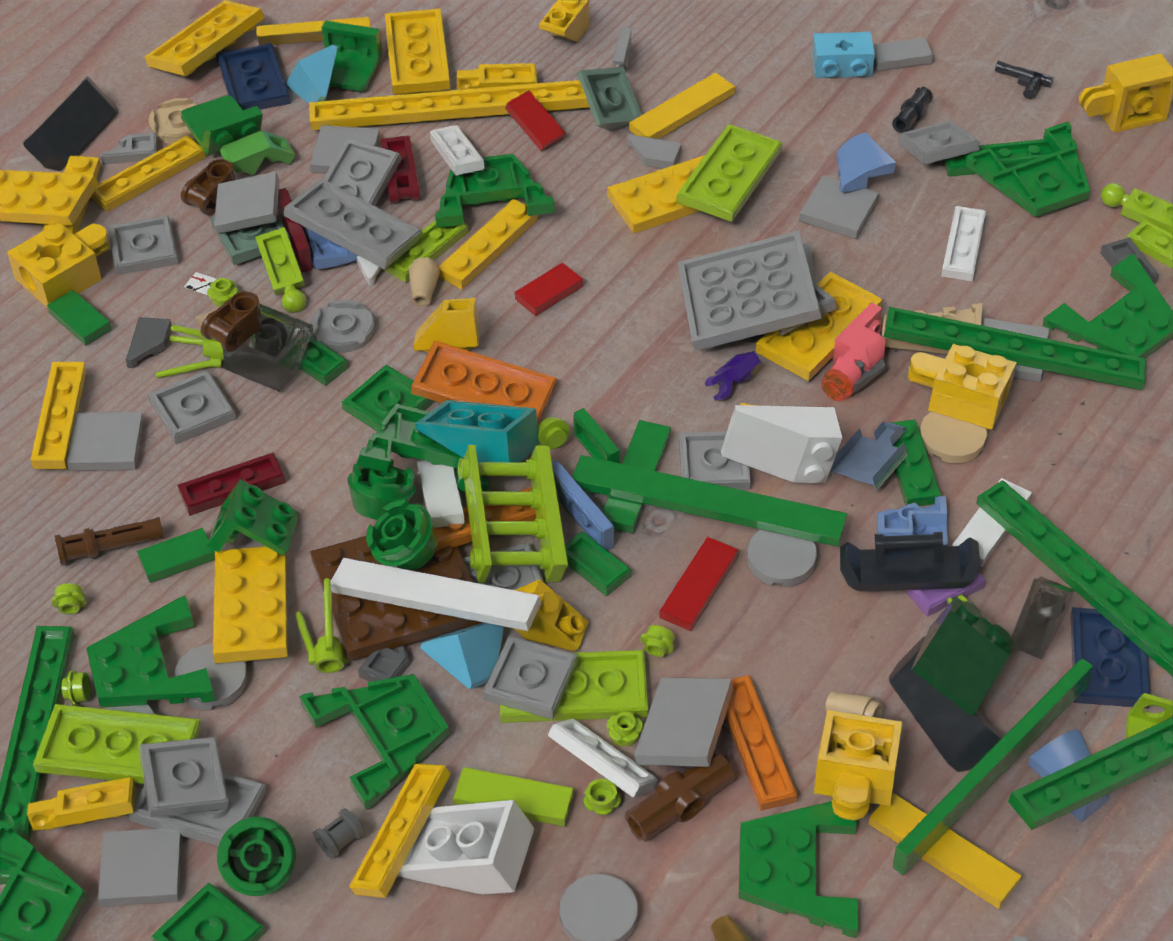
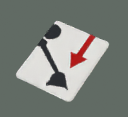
M195 272L184 287L208 295L207 290L210 288V284L217 279Z

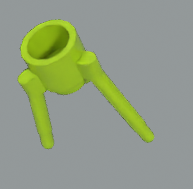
M172 325V331L196 337L171 335L169 337L171 342L203 345V356L210 357V360L156 372L155 376L161 378L208 367H221L222 361L231 360V352L224 350L218 341L214 339L208 340L203 337L201 330Z
M325 578L323 592L325 636L320 637L315 646L303 614L298 611L295 616L308 652L309 665H315L316 670L322 673H334L343 669L344 664H348L349 661L342 643L339 642L336 636H333L331 580Z

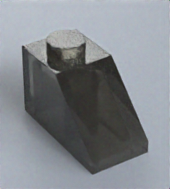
M1042 576L1035 578L1011 636V639L1014 641L1013 648L1042 660L1063 621L1075 590Z

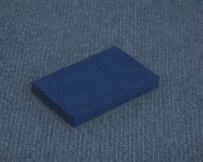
M272 43L216 54L227 94L235 99L242 110L255 106L262 110L291 104Z
M1072 607L1070 614L1072 665L1074 666L1082 658L1093 665L1088 686L1074 700V703L1133 707L1143 693L1150 694L1148 655L1096 609Z

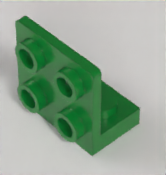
M239 480L220 508L207 547L219 553L225 543L229 542L232 544L240 532L280 555H285L290 546L299 512L294 510L289 504L280 502L262 492L257 486L249 485Z

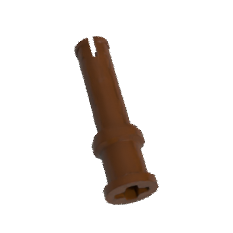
M159 517L95 532L93 529L85 528L83 533L65 537H62L60 534L54 535L61 566L66 565L69 560L89 556L90 559H94L96 556H99L98 552L151 540L164 539Z

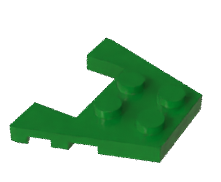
M1068 121L1045 129L1043 138L1054 153L1005 168L991 148L966 155L965 165L1034 217L1084 201L1089 198L1090 194L1083 164L1078 159V147L1076 141L1072 139V127Z
M513 153L482 157L484 160L483 170L455 175L450 170L446 182V191L441 196L440 209L436 211L435 220L437 228L463 225L464 219L461 205L466 204L480 205L483 202L497 200L506 202L513 198L523 197L527 214L531 216L554 213L555 203L551 196L547 197L544 194V188L539 182L535 183L530 178V172Z
M1130 254L1112 267L1110 275L1130 292L1090 322L1065 303L1043 319V326L1045 328H1049L1051 331L1056 328L1068 333L1067 338L1074 341L1084 340L1096 345L1097 349L1144 359L1173 338V311L1133 254Z
M395 404L382 421L376 434L373 433L367 446L361 449L356 462L358 466L387 472L390 455L393 452L407 459L417 458L429 461L433 465L442 464L457 469V488L460 491L466 492L464 479H459L458 475L459 459L463 457L416 430L415 423L430 413L428 411ZM480 476L481 490L488 491L490 487L488 478Z
M186 595L86 647L100 707L147 705L148 700L168 699L170 704L183 703L184 698L200 697L201 702L215 701L207 668L169 678L158 637L194 627Z
M414 674L367 682L368 687L347 690L346 687L331 689L332 693L314 696L312 692L300 696L301 705L315 728L351 712L381 759L380 762L349 777L351 787L366 810L378 802L413 769L415 764L421 762L449 735L447 723Z
M832 801L741 822L738 898L785 915L787 911L808 918L811 924L822 928L825 924L842 930V935L857 938L858 898L816 896V833L855 835L856 820H847L836 815L833 811Z
M0 820V862L16 867L0 894V941H63L87 898L85 891L51 861H48L36 851L34 846L26 839L20 837L11 826Z

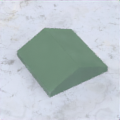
M624 67L580 70L577 73L597 127L612 131L629 126V122L642 115Z

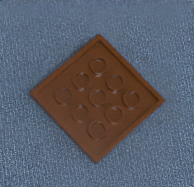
M366 536L310 551L312 563L323 592L324 579L329 578L332 580L343 558L383 565L373 557L371 549L367 545ZM449 545L435 551L432 558L424 566L412 570L472 582L457 546L452 548ZM332 592L333 620L348 661L369 656L372 652L385 648L393 649L482 623L480 621Z

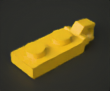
M535 63L479 64L477 69L457 70V90L537 84Z
M127 777L59 790L55 798L29 803L27 816L34 831L73 824L79 825L89 821L131 814L135 810L136 785L133 778Z

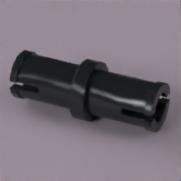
M922 86L920 89L918 87L912 97L903 102L900 113L892 121L894 130L899 133L907 132L913 123L924 115V108L933 98L932 92L928 88Z

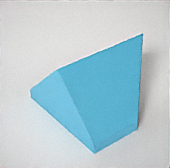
M331 45L299 60L286 81V86L308 104L309 102L324 101L338 47Z
M482 623L422 642L420 649L471 690L488 682L499 658L504 626Z

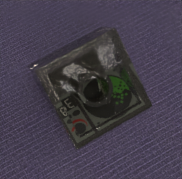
M260 304L261 329L245 340L233 352L223 349L224 366L227 371L280 392L299 370L313 332V325Z

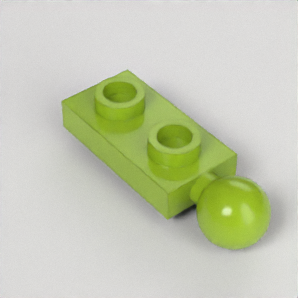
M1117 183L1107 184L1102 189L1101 200L1106 206H1123L1120 215L1139 223L1145 219L1173 234L1172 203L1136 188L1128 195L1125 193L1124 188Z
M285 227L256 236L255 239L275 296L284 293L282 306L287 312H301L307 305V299L305 294L297 288L305 286Z

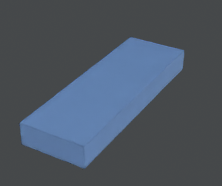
M557 460L553 461L554 481L557 499L589 537L607 551L614 548V526L563 466Z

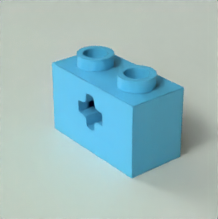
M871 32L813 33L812 62L815 78L872 76L874 48Z

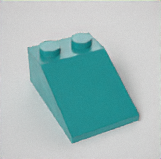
M446 400L415 423L416 430L463 458L468 445H475L478 462H521L534 451L535 446H539L536 408Z

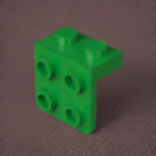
M325 20L322 25L324 48L331 45L338 47L329 86L353 91H364L382 58L380 29Z
M229 95L181 111L182 121L207 155L220 152L222 146L261 130L263 113L255 106L242 110L235 99Z

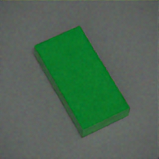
M74 290L69 291L47 305L49 314L85 346L112 330L110 322Z
M584 408L574 412V436L593 458L620 463V450Z
M203 527L137 551L139 561L149 583L215 560L214 550L207 547L209 540Z
M583 531L565 544L568 566L606 597L631 577V569Z

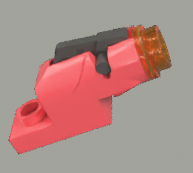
M871 302L835 338L833 362L835 363L824 374L821 383L823 392L829 398L839 401L842 398L850 397L854 392L863 388L869 381L885 370L883 359L886 340L879 335L883 327L881 322L882 307Z

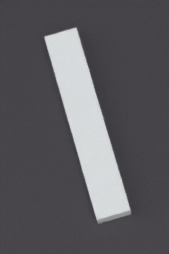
M343 558L331 580V591L333 593L525 631L529 630L541 605L540 596L536 594Z

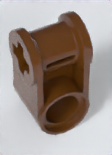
M217 159L210 162L206 168L184 185L181 191L182 202L199 207L200 211L207 216L214 214L216 211L218 184L236 180L232 163L225 159Z
M247 291L238 292L233 295L230 300L216 311L211 312L204 319L201 326L202 336L208 340L214 339L221 343L222 348L228 352L236 350L245 340L258 332L262 327L258 296Z

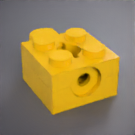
M1161 53L1107 65L1104 84L1085 88L1078 98L1079 104L1089 117L1101 115L1113 133L1167 121L1173 97V68Z
M58 222L7 251L14 278L47 308L48 304L69 291L74 290L79 294L102 280L96 257L109 250L110 244L106 229L99 224H91L73 234Z
M953 344L945 359L923 352L915 353L910 360L908 379L911 382L933 388L929 411L992 430L1009 396L1017 362L1007 360L999 355L979 352L968 346Z
M827 710L817 759L814 794L833 797L832 807L836 815L847 820L862 819L866 815L870 803L890 806L902 722Z

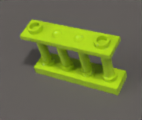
M468 445L464 458L459 459L458 475L459 479H464L473 543V548L470 552V565L472 569H476L478 583H485L491 566L539 565L540 569L545 571L546 582H560L568 562L549 446H535L531 458L527 459L526 462H478L476 446ZM480 476H526L527 480H531L532 488L530 492L482 491ZM484 505H530L531 509L536 510L535 521H486ZM488 535H535L536 539H540L541 548L539 551H490Z

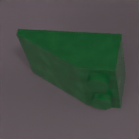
M955 597L929 627L911 670L972 717L1009 658L1014 641L1002 626L998 624L993 625L982 617L979 609L972 603L963 602L958 597Z

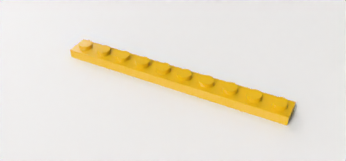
M580 80L309 102L311 130H320L321 125L359 127L509 114L505 109L506 103L528 90L531 91L547 111L590 108Z

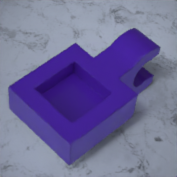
M755 351L737 354L715 371L716 375L708 377L705 381L706 386H712L716 383L719 385V392L713 397L714 400H722L729 397L733 381L741 383L753 374L751 370L761 361Z

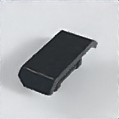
M87 76L52 114L25 139L23 145L44 168L61 171L67 165L70 156H76L118 109L107 95Z
M943 532L900 536L875 534V549L860 550L850 542H846L840 547V571L848 586L856 591L963 588L974 581L980 567L978 541L969 537L959 546H943Z
M924 636L898 662L889 675V682L945 761L957 772L971 770L1002 739V736L988 724L978 709L971 717L911 670L925 639Z

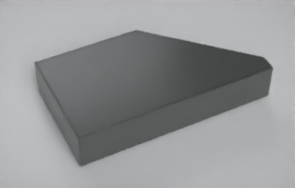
M1130 237L1102 245L1101 255L1111 268L1130 254H1133L1153 283H1157L1159 274Z
M138 318L126 357L128 368L137 366V361L150 354L155 356L165 350L172 326L170 319Z
M404 645L393 649L385 648L372 652L358 669L359 677L372 682L402 676L409 666Z

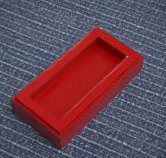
M530 90L506 103V111L541 152L564 138V130Z
M562 262L515 291V300L534 316H537L583 287V278Z

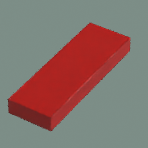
M706 537L659 610V618L692 631L738 558V549Z

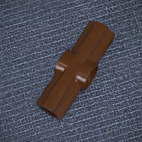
M713 753L709 767L693 766L683 774L675 771L667 775L658 784L655 793L625 812V820L631 832L639 840L642 839L646 842L675 821L679 820L683 823L695 817L701 811L707 799L734 782L735 774L729 762L721 754Z

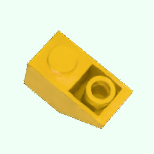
M557 0L539 23V29L551 35L578 42L590 26L589 0Z
M476 298L443 300L417 329L413 343L414 351L423 350L428 353L434 340L464 350L478 347L480 327Z
M540 579L515 589V591L539 595L541 605L529 630L513 628L516 632L527 640L572 651L579 649L589 623L585 617Z

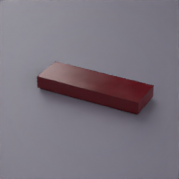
M286 188L279 189V215L290 236L291 246L301 273L311 271L313 265L310 246L303 228L300 224L284 216V207L292 202Z
M274 452L178 484L177 486L187 512L191 516L223 505L239 480L249 485L257 486L264 491L286 483V479Z

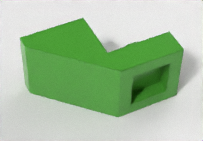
M262 130L226 144L220 149L223 158L232 163L234 172H244L251 175L256 173L264 158L272 162L281 161L290 164L295 157V153L286 138Z

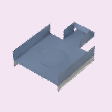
M883 421L874 431L876 440L862 436L859 428L836 454L831 467L833 476L836 473L873 485L877 491L907 456L904 442L899 448L893 446L906 431L905 427Z

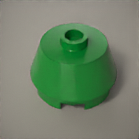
M390 459L387 472L354 464L352 473L347 478L353 508L364 517L378 520L385 513L382 510L385 505L397 500H407L409 502L416 490L413 483V471L409 467L405 471L394 467V460Z
M397 500L385 505L382 508L385 513L377 520L374 527L369 524L366 533L367 545L371 549L373 557L376 561L386 566L410 571L419 569L432 558L438 544L436 531L429 512L423 506L410 504L407 500Z
M250 817L232 825L223 835L217 850V865L223 880L233 890L248 896H263L278 890L291 876L296 862V849L289 832L278 822L265 817Z

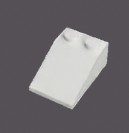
M735 405L721 454L723 457L793 483H826L842 440L835 408Z
M514 800L433 807L398 877L476 894L514 892L534 832V826Z

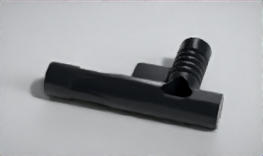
M998 61L995 67V72L1018 78L1017 83L1026 86L1023 95L1027 99H1032L1035 96L1040 85L1050 88L1054 79L1053 76Z

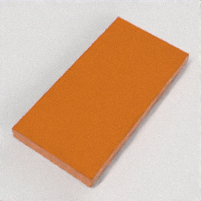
M434 340L411 386V394L440 403L446 400L536 408L538 426L556 387L557 378Z

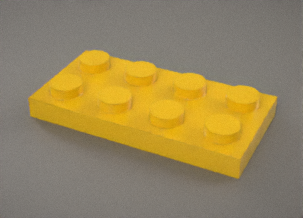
M224 0L145 56L148 67L181 76L190 75L202 63L213 59L216 53L224 47L234 44L236 39L242 34L253 30L255 25L264 19L262 9Z
M441 9L385 13L393 94L449 90L450 80Z
M705 155L607 187V197L633 234L699 212V210L677 203L676 199L677 193Z
M0 170V221L56 224L60 222L62 225H73L99 183L94 174Z
M831 271L817 285L835 299L836 309L822 315V319L810 321L784 335L777 331L767 332L756 343V353L807 381L833 357L835 338L871 302L882 307V298Z
M266 546L221 550L219 553L215 551L213 657L215 664L288 657L286 554L280 555Z

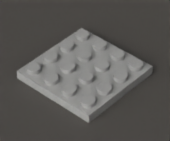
M799 230L677 262L691 339L695 351L822 319Z

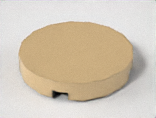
M174 98L159 104V109L155 112L153 110L149 115L148 123L151 133H156L159 141L172 144L187 135L194 140L195 137L181 119V111L197 104H194L193 100L187 98Z
M932 411L923 418L919 430L927 454L932 457L933 454L941 457V461L946 463H965L974 460L979 456L980 451L984 449L987 439L985 427Z

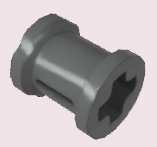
M345 808L339 811V817L326 827L313 831L316 843L330 859L338 856V851L353 839L360 840L365 835L359 821Z

